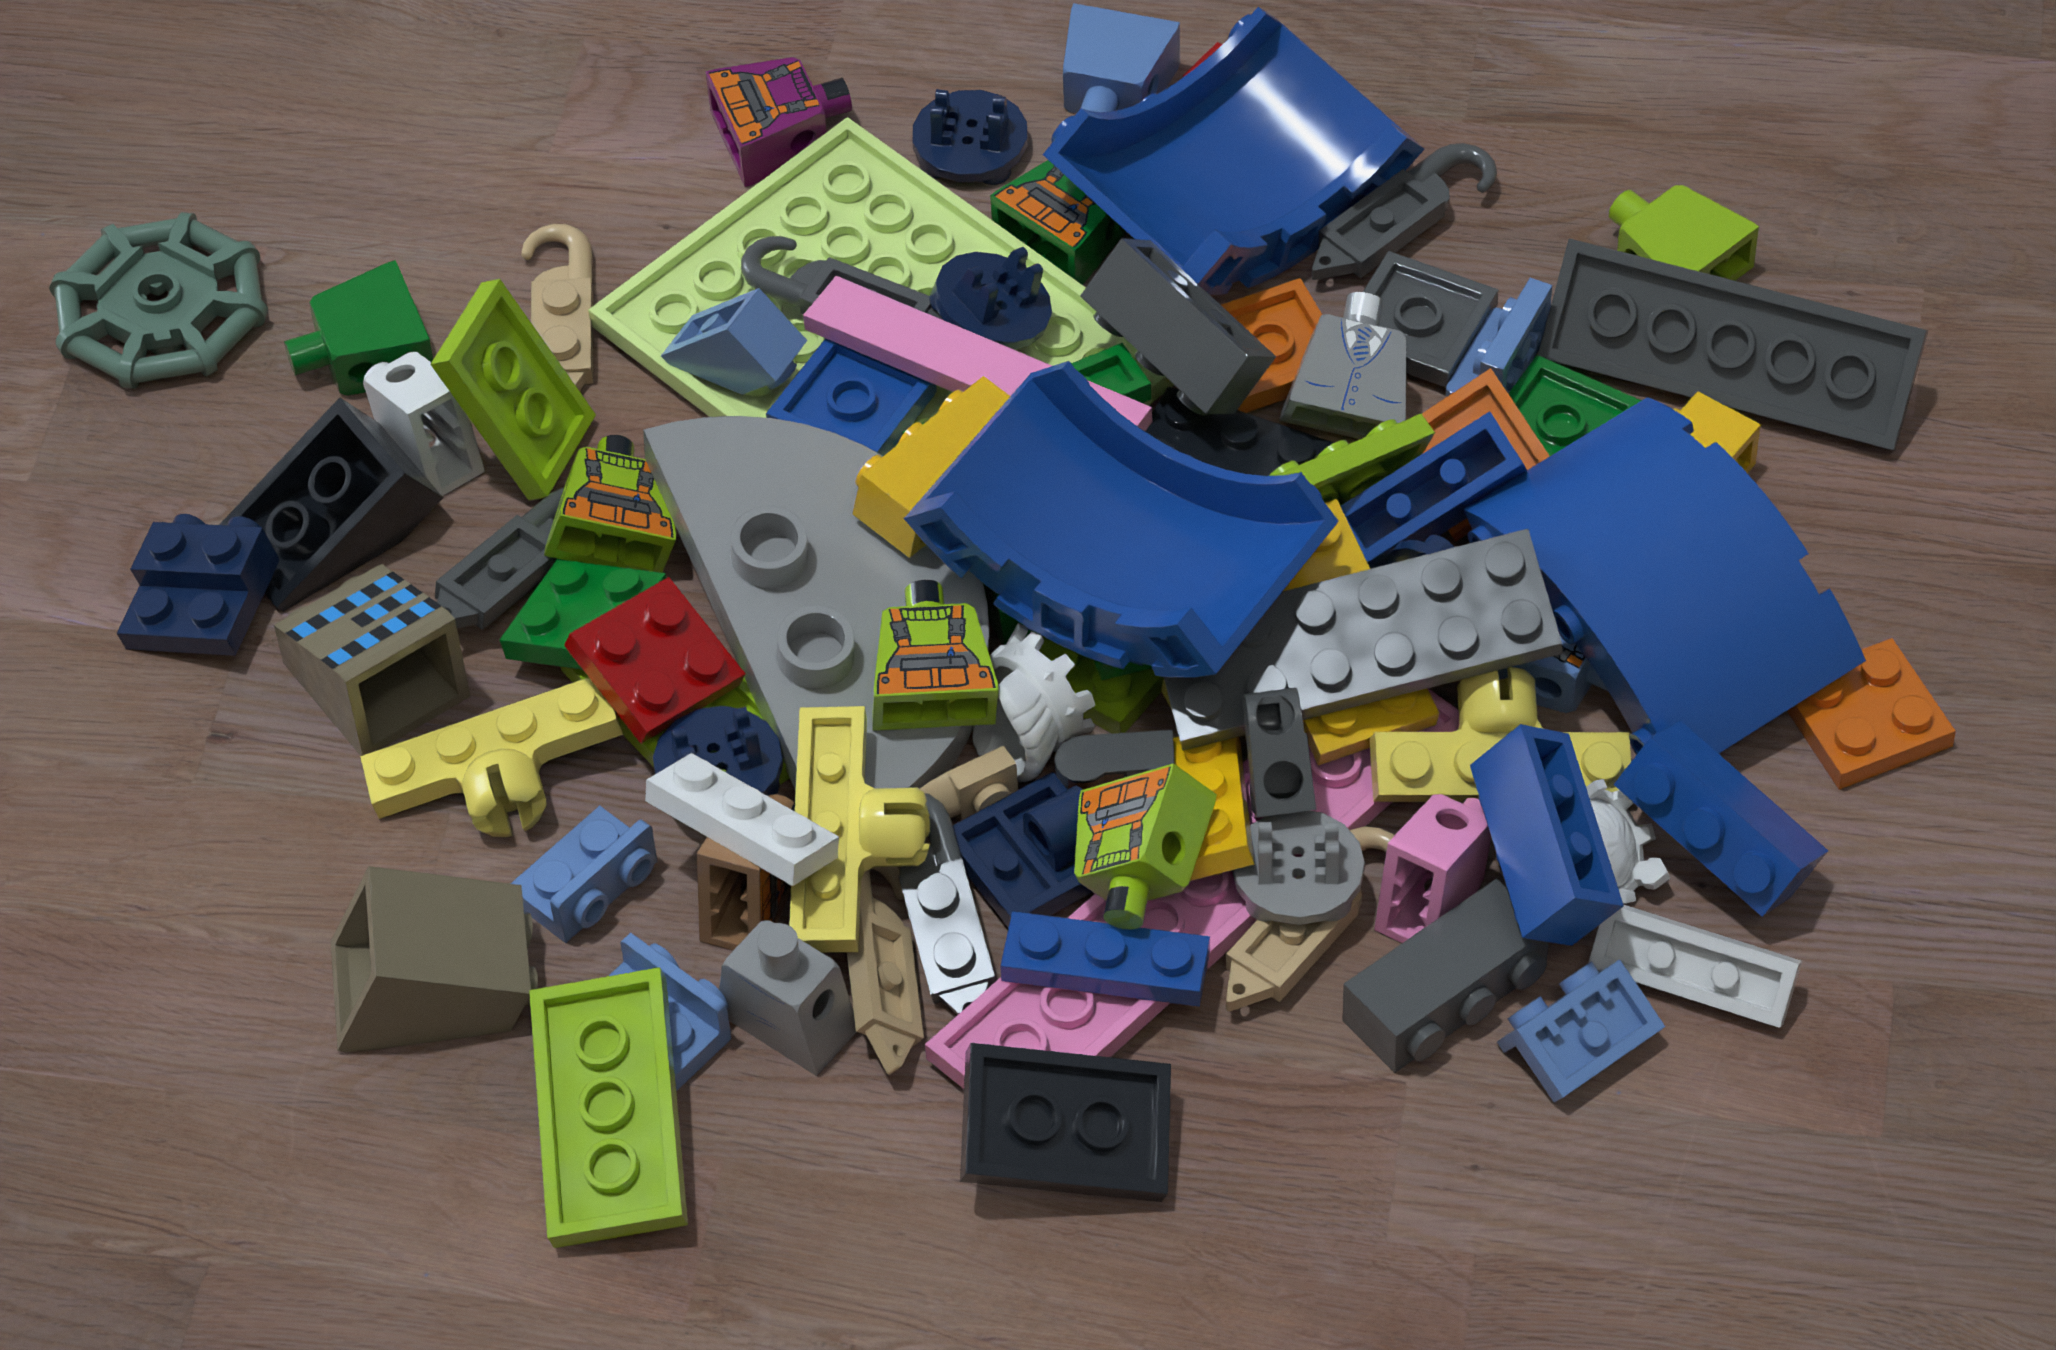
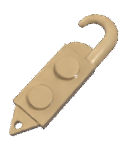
M551 224L540 227L528 236L523 243L521 255L525 260H529L538 246L547 242H560L568 247L569 265L544 271L534 281H531V323L580 391L584 384H593V327L588 309L593 306L592 248L588 237L578 228L567 224Z
M1364 826L1350 830L1359 841L1362 851L1376 848L1386 852L1387 845L1394 836V834L1376 827ZM1297 876V877H1296V879H1301V878H1303L1302 876ZM1361 889L1352 900L1350 912L1338 921H1320L1296 925L1273 920L1267 922L1256 920L1226 953V969L1230 971L1226 1010L1230 1012L1270 997L1280 1002L1357 917L1362 903Z
M897 866L871 868L888 880L896 898L899 900L904 899L898 877L900 869ZM869 869L864 872L861 880L858 952H847L856 1032L867 1035L886 1073L891 1075L902 1067L911 1047L924 1039L911 929L904 926L897 914L886 904L873 898Z

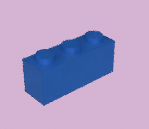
M1489 411L1341 505V508L1370 569L1386 565V557L1400 541L1418 540L1425 542L1430 535L1439 536L1467 518L1463 510L1464 508L1527 471V469Z
M1681 720L1651 736L1614 783L1615 787L1762 917L1791 898L1829 851Z
M1520 724L1470 764V768L1522 938L1572 946L1624 907L1569 733Z

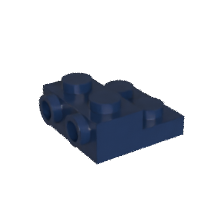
M179 514L175 516L172 523L153 522L130 568L139 587L117 631V635L125 649L236 656L280 561L264 529L253 520L241 516L232 517L227 525H208L190 514Z

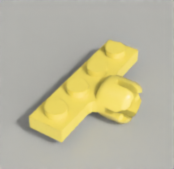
M1509 667L1507 668L1508 678L1499 680L1497 670L1461 680L1457 686L1460 725L1456 731L1374 732L1369 739L1373 802H1427L1432 795L1438 794L1447 796L1457 802H1462L1467 798L1479 799L1470 764L1520 724L1543 728L1537 719L1535 679L1524 669ZM1563 732L1570 735L1586 787L1593 781L1604 779L1607 786L1605 790L1610 792L1619 790L1614 786V783L1631 763L1629 732Z
M588 677L360 757L371 804L379 819L450 794L463 793L469 816H471L477 830L493 837L512 836V830L507 812L518 809L524 831L531 829L540 820L544 812L546 798L539 775L541 765L551 759L623 735L618 714Z
M865 706L800 707L795 812L839 836L837 859L796 885L791 886L789 926L796 931L799 939L822 953L858 952L861 880L864 872L873 867L919 866L926 860L929 851V844H924L930 832L929 812L924 792L918 787L873 788L865 784L867 739Z

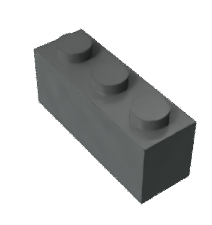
M1121 238L1080 295L1096 311L1093 317L1103 329L1117 337H1124L1137 349L1135 357L1139 363L1156 375L1166 376L1179 389L1177 392L1179 400L1190 410L1203 416L1207 414H1234L1276 358L1268 348L1151 240Z
M1496 878L1345 982L1343 985L1342 1021L1396 1073L1414 1059L1416 1061H1423L1439 1049L1447 1036L1464 1024L1474 1025L1483 1020L1491 1012L1495 1003L1514 989L1524 990L1533 985L1546 969L1549 942L1522 938L1519 925L1515 919L1514 908L1508 889Z

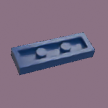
M1012 911L1000 965L1001 981L1200 1007L1210 955V936L1147 928L1121 929L1108 923Z

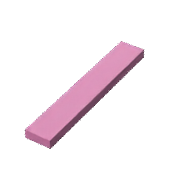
M838 276L834 277L803 314L805 330L951 392L958 389L964 392L984 376L1011 396L1030 373L1052 366ZM1088 381L1090 386L1104 400L1140 429L1146 431L1152 423V407Z

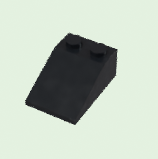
M339 397L219 525H227L232 517L241 516L253 520L264 529L280 559L265 594L278 609L284 612L401 543L443 499V496L379 422Z

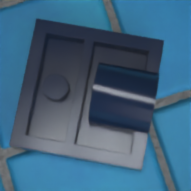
M1054 772L1045 775L953 825L967 876L1008 928L1012 911L1051 916L1092 893L1091 890L1078 882L1074 874L1079 796L1083 789L1076 785L1067 790Z

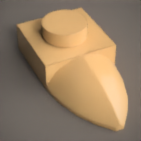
M1001 746L945 772L921 787L920 790L939 800L946 808L950 817H955L957 822H960L1018 791L1016 762L1005 746Z

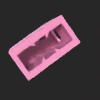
M1442 794L1432 795L1389 841L1377 908L1375 931L1403 943L1478 891L1484 879L1491 841V833L1479 799L1467 798L1460 803ZM1433 878L1432 884L1427 889V891H1425V883L1429 879Z

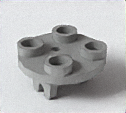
M1303 811L1266 816L1250 825L1254 865L1232 870L1237 892L1245 900L1246 910L1253 918L1265 922L1273 920L1302 925L1320 921H1338L1350 912L1352 900L1361 889L1365 861L1359 841L1345 824L1322 812ZM1295 854H1301V855H1303V856H1301V857H1295V856H1293V855H1295ZM1295 876H1302L1303 878H1301V879H1296V878H1294V877H1295Z

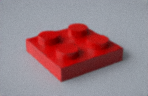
M670 577L571 632L564 644L640 744L666 730L675 720L705 707L737 688L746 675Z

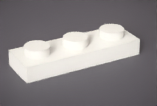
M692 753L646 780V802L791 886L796 885L838 858L839 836Z
M1624 905V907L1599 925L1588 962L1592 961L1597 970L1601 971L1620 959L1637 983L1778 1028L1784 1025L1802 964L1801 960Z

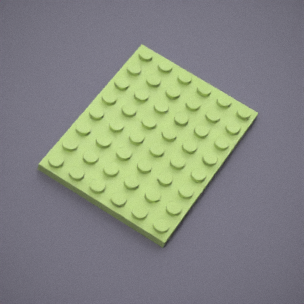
M848 117L588 309L589 318L594 329L709 417L749 416L766 418L767 411L825 340L824 337L805 330L803 314L800 313L799 307L766 295L808 340L793 359L797 364L794 372L786 381L774 389L764 386L741 395L671 366L661 357L662 353L692 315L755 290L746 282L741 273V258L746 249L757 240L768 236H783L796 241L797 247L793 251L775 250L767 253L761 259L763 268L788 278L799 268L810 262L827 260L831 257L929 296L942 266L955 256L977 251L999 254L1008 258L1013 250L1024 247L1028 252L1026 267L1038 263L1043 268L1041 282L1050 295L1052 314L1042 337L1028 347L1014 350L1054 366L1067 361L1073 363L1123 343L1151 383V400L1143 404L1149 406L1164 394L1168 386H1174L1166 376L1156 375L1141 365L1135 357L1137 349L1124 337H1117L1109 333L1095 321L1093 315L1096 311L1080 297L1086 287ZM936 385L937 393L914 423H925L938 413L940 406L952 392Z

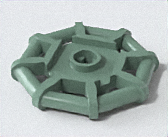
M181 212L174 219L121 228L110 224L102 228V236L66 271L56 273L49 287L56 301L59 328L56 347L65 358H78L118 379L121 387L136 389L141 382L199 372L207 377L217 372V363L252 328L262 326L268 314V307L262 301L257 269L260 253L250 241L238 242L197 221L194 213ZM159 246L160 251L144 254L143 248ZM196 246L211 255L207 257L192 248ZM114 258V260L99 275H97ZM229 275L235 277L237 292L218 291L217 280ZM169 291V296L162 300L148 301L146 297L150 293L159 296ZM83 300H98L97 312L82 317L80 303ZM216 316L227 318L226 321L206 341H204L201 335V332L204 330V328ZM108 334L125 343L123 354L97 341ZM184 344L186 350L177 352ZM147 350H150L152 353L156 355L146 357Z

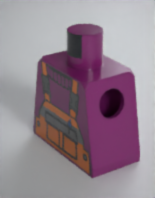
M794 57L706 71L710 113L744 187L762 181L827 132L826 118L852 111L850 93L842 77L813 86L801 60Z

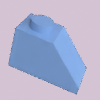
M757 288L692 315L662 353L661 357L671 366L743 395L764 386L774 389L786 381L797 366L793 359L808 340L762 290Z

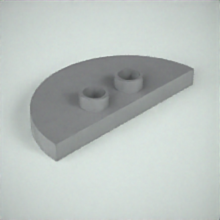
M749 416L704 417L676 421L644 429L645 460L735 659L746 673L745 681L760 714L779 738L782 758L786 764V771L795 791L800 707L865 706L867 715L865 784L873 788L918 787L920 789L931 780L949 771L966 745L973 726L872 730L873 688L882 611L888 607L906 606L905 588L910 583L918 580L937 581L943 587L944 604L967 603L975 608L988 649L989 620L987 599L983 582L969 570L961 579L927 545L909 558L852 514L858 486L855 484L856 477L863 465L871 457L880 454L836 433L802 423L774 418Z

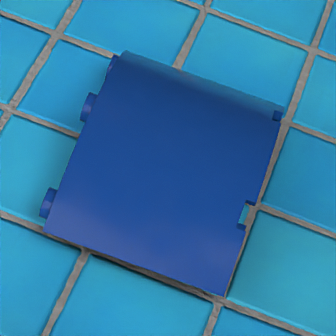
M1257 7L1252 14L1242 17L1233 26L1228 40L1211 56L1158 94L1152 93L1140 103L1124 109L1110 112H1091L1081 108L1076 115L1066 118L1055 129L1051 138L1052 144L1042 155L1134 239L1151 240L1209 295H1223L1228 293L1233 285L1231 283L1240 281L1247 288L1256 286L1279 275L1319 249L1320 229L1402 169L1406 171L1425 149L1283 23L1260 7Z
M1069 361L1030 373L903 518L922 541L953 572L962 579L969 570L980 581L999 594L993 603L996 607L1029 629L1076 653L1113 667L1124 669L1129 661L1151 665L1155 676L1200 677L1217 674L1339 522L1323 501L1319 490L1309 483L1302 472L1279 476L1244 474L1225 470L1181 453L1157 440L1120 414L1090 386L1088 380Z
M1649 397L1464 508L1463 510L1472 528V531L1468 533V539L1470 543L1524 529L1529 530L1559 635L1568 644H1576L1604 683L1632 731L1629 738L1631 747L1636 755L1651 736L1680 720L1719 754L1865 662L1866 659L1831 589L1829 588L1819 594L1799 562L1800 559L1809 554L1762 489L1717 442L1705 448L1690 434L1694 432V429L1689 419L1667 405Z

